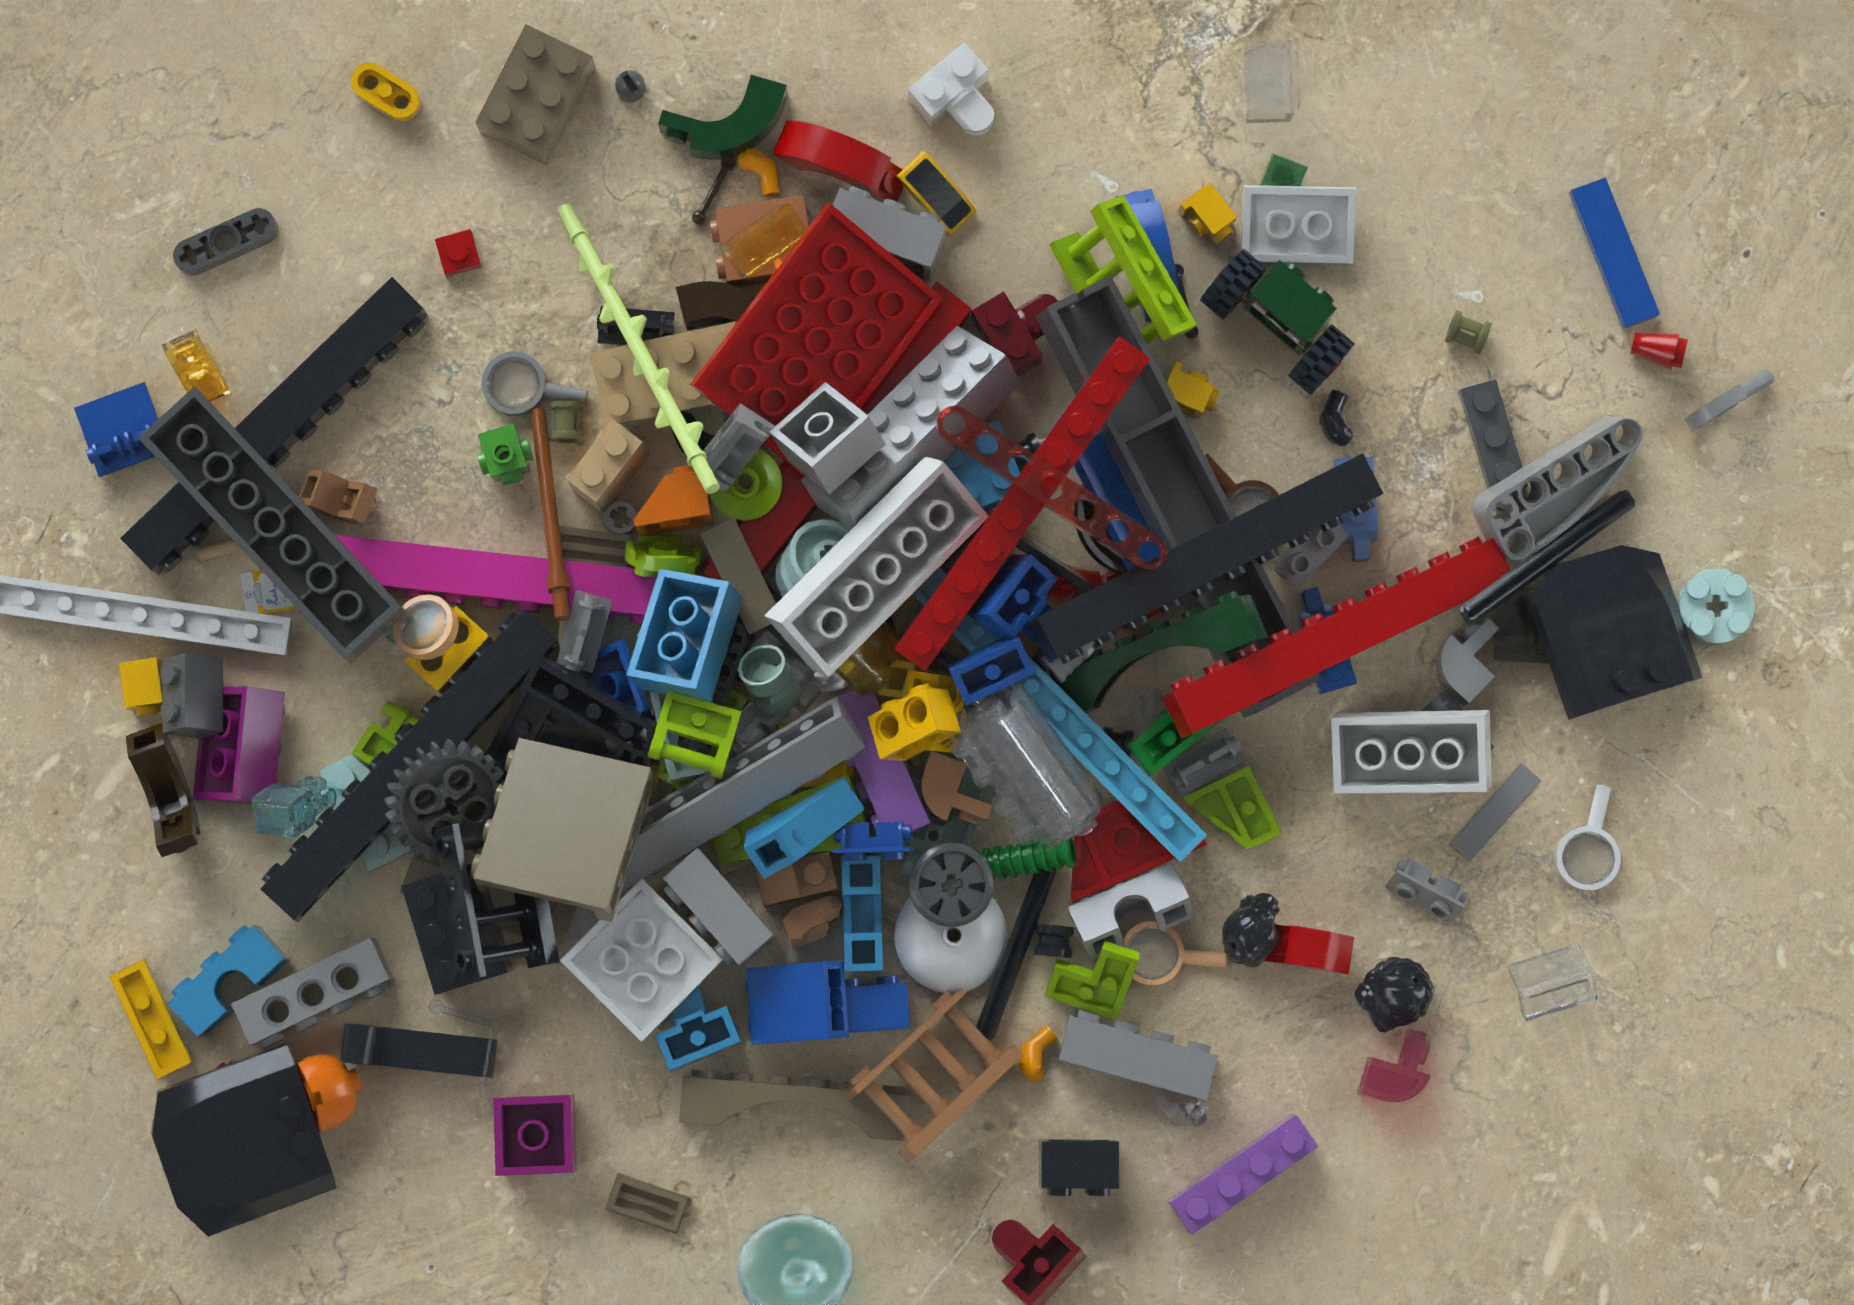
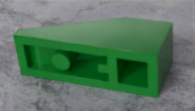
M1165 708L1127 746L1149 776H1153L1220 721L1181 738L1167 708Z

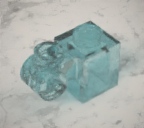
M307 776L297 782L298 786L278 783L270 784L252 797L256 832L291 838L298 837L315 824L318 814L330 806L334 808L337 800L336 790L328 787L327 781L324 778Z

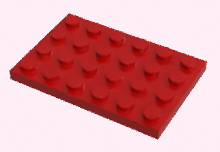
M826 204L690 385L729 417L741 403L774 426L779 424L825 382L861 409L942 301L943 297L832 204ZM771 435L763 442L764 445L804 477L806 476L786 460Z

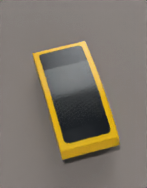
M924 151L896 176L917 203L923 205L929 213L941 219L940 223L946 225V233L949 235L977 211L950 177Z

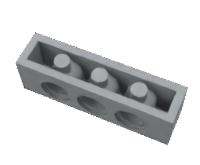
M368 938L233 1002L231 1005L249 1045L261 1044L263 1049L283 1041L282 1033L296 1027L298 1032H301L318 1024L317 1016L331 1011L332 1016L352 1008L353 1003L351 1000L363 994L366 995L367 999H371L388 990L386 983L395 979L375 938ZM353 968L358 973V983L354 988L347 990L342 986L340 977L345 969ZM314 984L319 985L324 992L322 1002L316 1006L310 1005L306 999L307 989ZM278 1001L285 1002L289 1008L288 1017L281 1023L275 1021L271 1014L273 1005Z

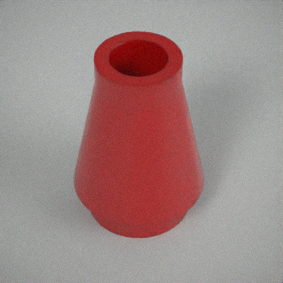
M1635 332L1630 354L1640 356L1672 370V367L1682 368L1688 339L1680 338V334H1642Z

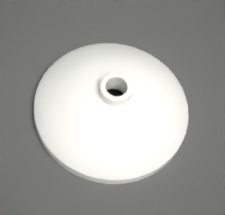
M948 879L946 882L941 883L942 891L948 890L949 895H954L955 888L961 886L960 880ZM909 897L897 916L894 929L895 949L902 967L917 983L940 993H945L946 991L956 993L960 988L964 991H969L986 982L999 968L1008 940L1004 915L993 898H991L986 910L971 923L959 927H944L924 918L916 910ZM950 928H955L960 932V939L955 943L947 939L946 934Z

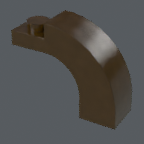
M702 281L676 287L687 330L709 324H725L738 321L755 299L747 291L722 282Z
M162 723L127 735L128 758L145 792L153 818L156 848L161 857L163 858L173 853H182L190 847L198 845L197 835L201 834L193 798L168 735L163 734Z

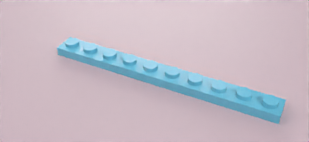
M939 567L913 595L925 606L947 574ZM968 614L953 633L970 652L1000 639L994 638ZM1029 657L1036 673L1006 688L1181 862L1207 834Z

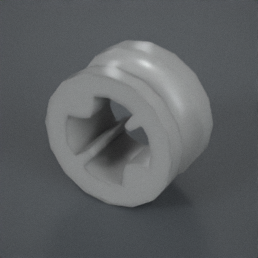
M619 500L607 506L603 519L610 532L629 535L636 529L634 518L637 512L630 503ZM618 509H626V515L631 519L629 525L626 526L623 523L624 528H616V522L611 518L613 512L616 511L619 514Z

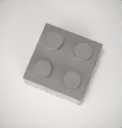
M826 382L769 431L786 460L829 495L886 445L870 417Z

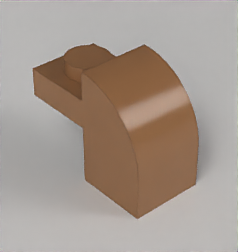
M309 468L299 497L311 510L363 527L366 519L372 515L375 509V495L378 488L365 483L348 481L324 470Z
M931 751L921 783L922 797L931 814L940 821L947 823L952 809L958 811L957 819L978 826L980 820L987 822L993 805L958 793L967 763Z
M829 851L800 858L765 879L756 869L765 908L838 889Z

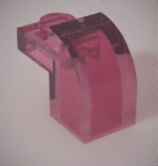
M1407 1029L1397 1064L1374 1057H1367L1357 1093L1386 1102H1403L1418 1095L1425 1088L1431 1076L1416 1071L1418 1064H1425L1429 1053L1430 1044L1425 1042L1427 1034Z

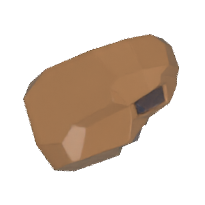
M830 895L780 913L794 950L826 938L829 927L839 922V911L842 906L838 897Z

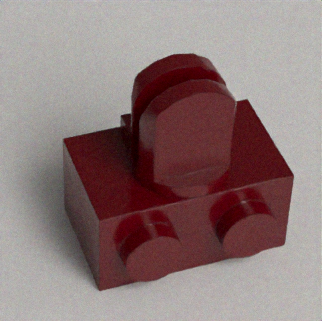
M1003 291L974 308L971 312V320L985 343L1006 354L1017 376H1020L1041 363L1043 354L1035 340L1043 336L1044 333L1035 317L1046 307L1058 302V300L1050 294H1041L1015 309Z
M1011 1219L1001 1222L993 1231L992 1243L994 1248L1013 1266V1269L1001 1282L1025 1305H1044L1086 1258L1082 1249L1054 1224L1048 1228L1040 1239L1020 1222Z

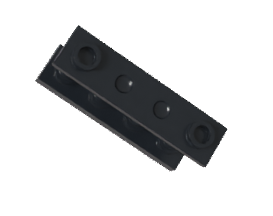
M459 823L434 829V850L440 860L456 948L455 965L460 972L461 981L487 976L486 964L525 958L528 969L559 963L549 901L514 892L515 905L475 911L471 889L478 887L471 873L468 874L464 851L483 848L485 843L482 839L483 832L461 836ZM513 920L520 922L522 942L487 949L481 948L478 932L479 926Z

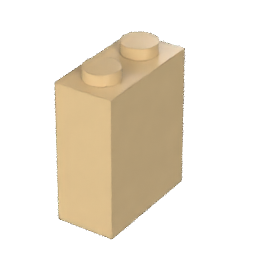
M612 419L566 480L576 495L604 515L607 506L617 499L649 455L643 441Z

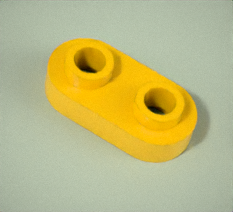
M371 62L363 63L351 75V86L355 94L361 100L391 119L405 122L413 119L418 114L421 100L416 89L382 66ZM370 79H375L378 81L376 88L372 90L366 89V82ZM405 98L409 100L406 108L398 109L396 107L399 99Z

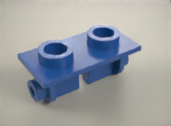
M904 821L876 822V837H870V823H846L834 832L835 842H841V849H832L833 853H843V861L866 860V853L881 852V860L904 859V852H914V848L906 847L905 840H912V825H905Z

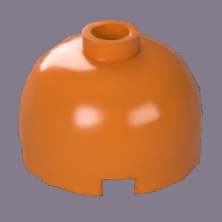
M327 1054L313 1055L296 1061L295 1065L318 1131L320 1133L328 1131L346 1122L357 1106L356 1092L362 1090L357 1071L355 1069L348 1071L344 1062H340V1059Z

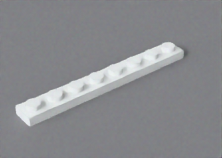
M0 575V614L288 656L294 621L292 618Z

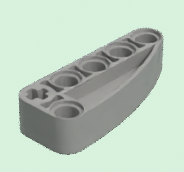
M1609 415L1478 495L1473 503L1472 511L1486 541L1494 538L1504 557L1516 561L1527 559L1571 527L1601 498L1626 467L1642 440L1643 432L1639 423L1631 418ZM1621 425L1623 429V435L1621 439L1617 442L1615 438V432L1617 428ZM1590 444L1592 447V455L1586 461L1584 457V451L1586 447ZM1560 463L1562 468L1561 474L1555 480L1553 471L1555 466ZM1527 482H1529L1531 486V492L1526 499H1524L1522 495V489ZM1512 534H1515L1516 544L1509 550L1507 546L1508 539Z

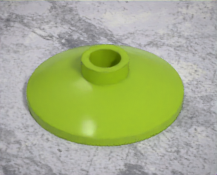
M759 448L727 491L719 489L715 493L709 494L714 505L731 518L734 517L738 520L757 519L767 514L780 498L783 486L781 470L775 459L768 452ZM741 475H750L753 478V485L751 487L742 486L740 483Z

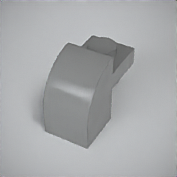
M1489 618L1481 624L1478 622L1470 624L1459 636L1464 640L1462 644L1451 634L1443 641L1437 653L1436 671L1443 687L1463 707L1469 704L1495 677L1474 656L1499 629Z

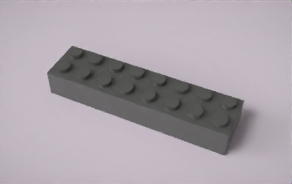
M195 386L138 437L349 663L352 664L407 613L383 585Z

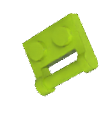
M667 690L648 758L659 760L662 757L710 771L711 776L722 779L742 711ZM667 733L719 747L716 757L665 743Z

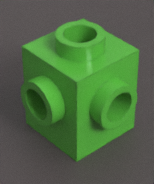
M514 423L478 434L483 452L477 453V458L483 475L490 474L494 482L501 481L502 485H509L523 480V474L531 472L527 461L534 460L529 441L527 438L520 439L518 429ZM510 453L507 459L501 460L504 454Z

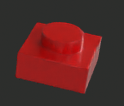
M471 229L435 239L446 277L482 267Z

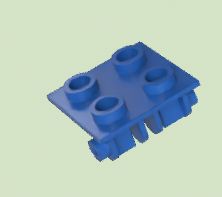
M145 382L74 408L88 446V450H86L88 459L91 464L95 465L99 477L155 457L138 439L140 435L158 420Z

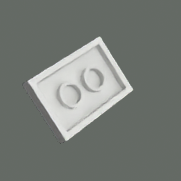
M1243 185L1241 250L1245 249L1259 262H1277L1280 259L1282 262L1353 264L1357 189L1355 187Z

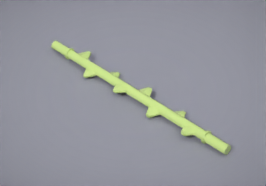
M570 204L561 205L558 208V213L570 234L571 243L577 247L580 253L579 272H590L605 300L599 319L601 323L616 321L635 357L634 376H645L660 405L655 426L658 429L672 427L687 456L688 465L693 467L707 494L715 493L719 490L720 485L706 460V453L698 445L704 426L700 421L687 424L667 387L670 373L668 368L658 370L641 338L647 321L644 315L630 317L612 283L614 270L612 263L602 265L589 240L588 231L583 229Z

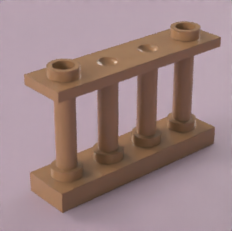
M962 988L953 996L946 991L931 1005L935 1012L872 1071L865 1066L849 1081L854 1086L846 1094L850 1101L863 1090L904 1135L902 1140L906 1145L898 1153L907 1163L915 1159L1024 1056L1014 1044L1005 1051L1000 1047L996 1049L960 1011L955 1003L966 994ZM944 1015L985 1059L983 1064L987 1068L978 1077L973 1072L969 1074L928 1030L941 1016ZM916 1040L958 1084L956 1089L960 1094L951 1102L946 1097L942 1100L901 1055ZM889 1065L931 1109L929 1114L933 1119L924 1128L919 1123L915 1125L874 1081Z

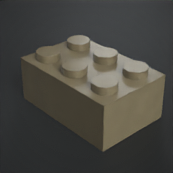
M525 24L475 121L479 132L547 165L596 69L593 57Z

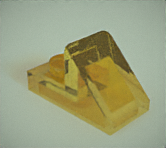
M196 329L162 344L167 359L187 393L195 386L210 402L230 393L209 345L203 342Z

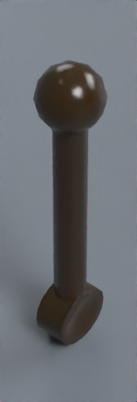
M732 156L721 159L722 168L700 209L692 214V221L695 224L701 225L706 221L705 213L727 172L735 168L736 163Z

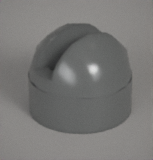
M628 70L622 72L615 82L617 94L624 101L635 102L642 98L645 93L644 79L636 71ZM627 77H630L637 88L633 93H631L627 83L624 81Z

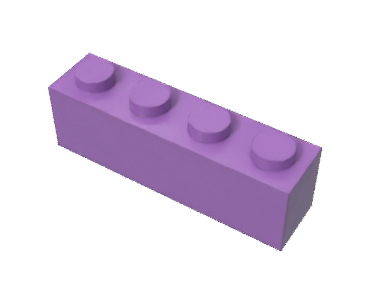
M868 683L839 696V700L857 722L862 732L866 748L859 751L854 758L847 760L846 763L849 768L856 766L861 780L855 782L864 803L871 801L876 815L870 817L875 831L876 822L904 821L905 825H912V833L931 826L932 823L905 761L881 760L879 758L868 716L881 710V705L873 686Z
M1291 1114L1167 1201L1188 1232L1193 1235L1319 1146L1296 1114Z

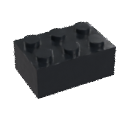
M472 863L466 865L468 874L471 873ZM442 872L401 885L434 995L513 970L511 960L486 964L487 976L461 981L460 972L455 965L456 948ZM488 886L485 893L480 892L478 888L471 889L475 911L494 908ZM498 923L478 927L482 949L506 945Z

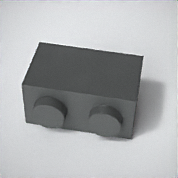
M184 652L162 659L163 705L161 707V717L163 719V734L201 739L223 732L222 658Z

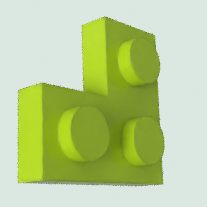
M1104 941L1094 970L1057 958L1045 997L1117 1020L1137 967L1140 952Z

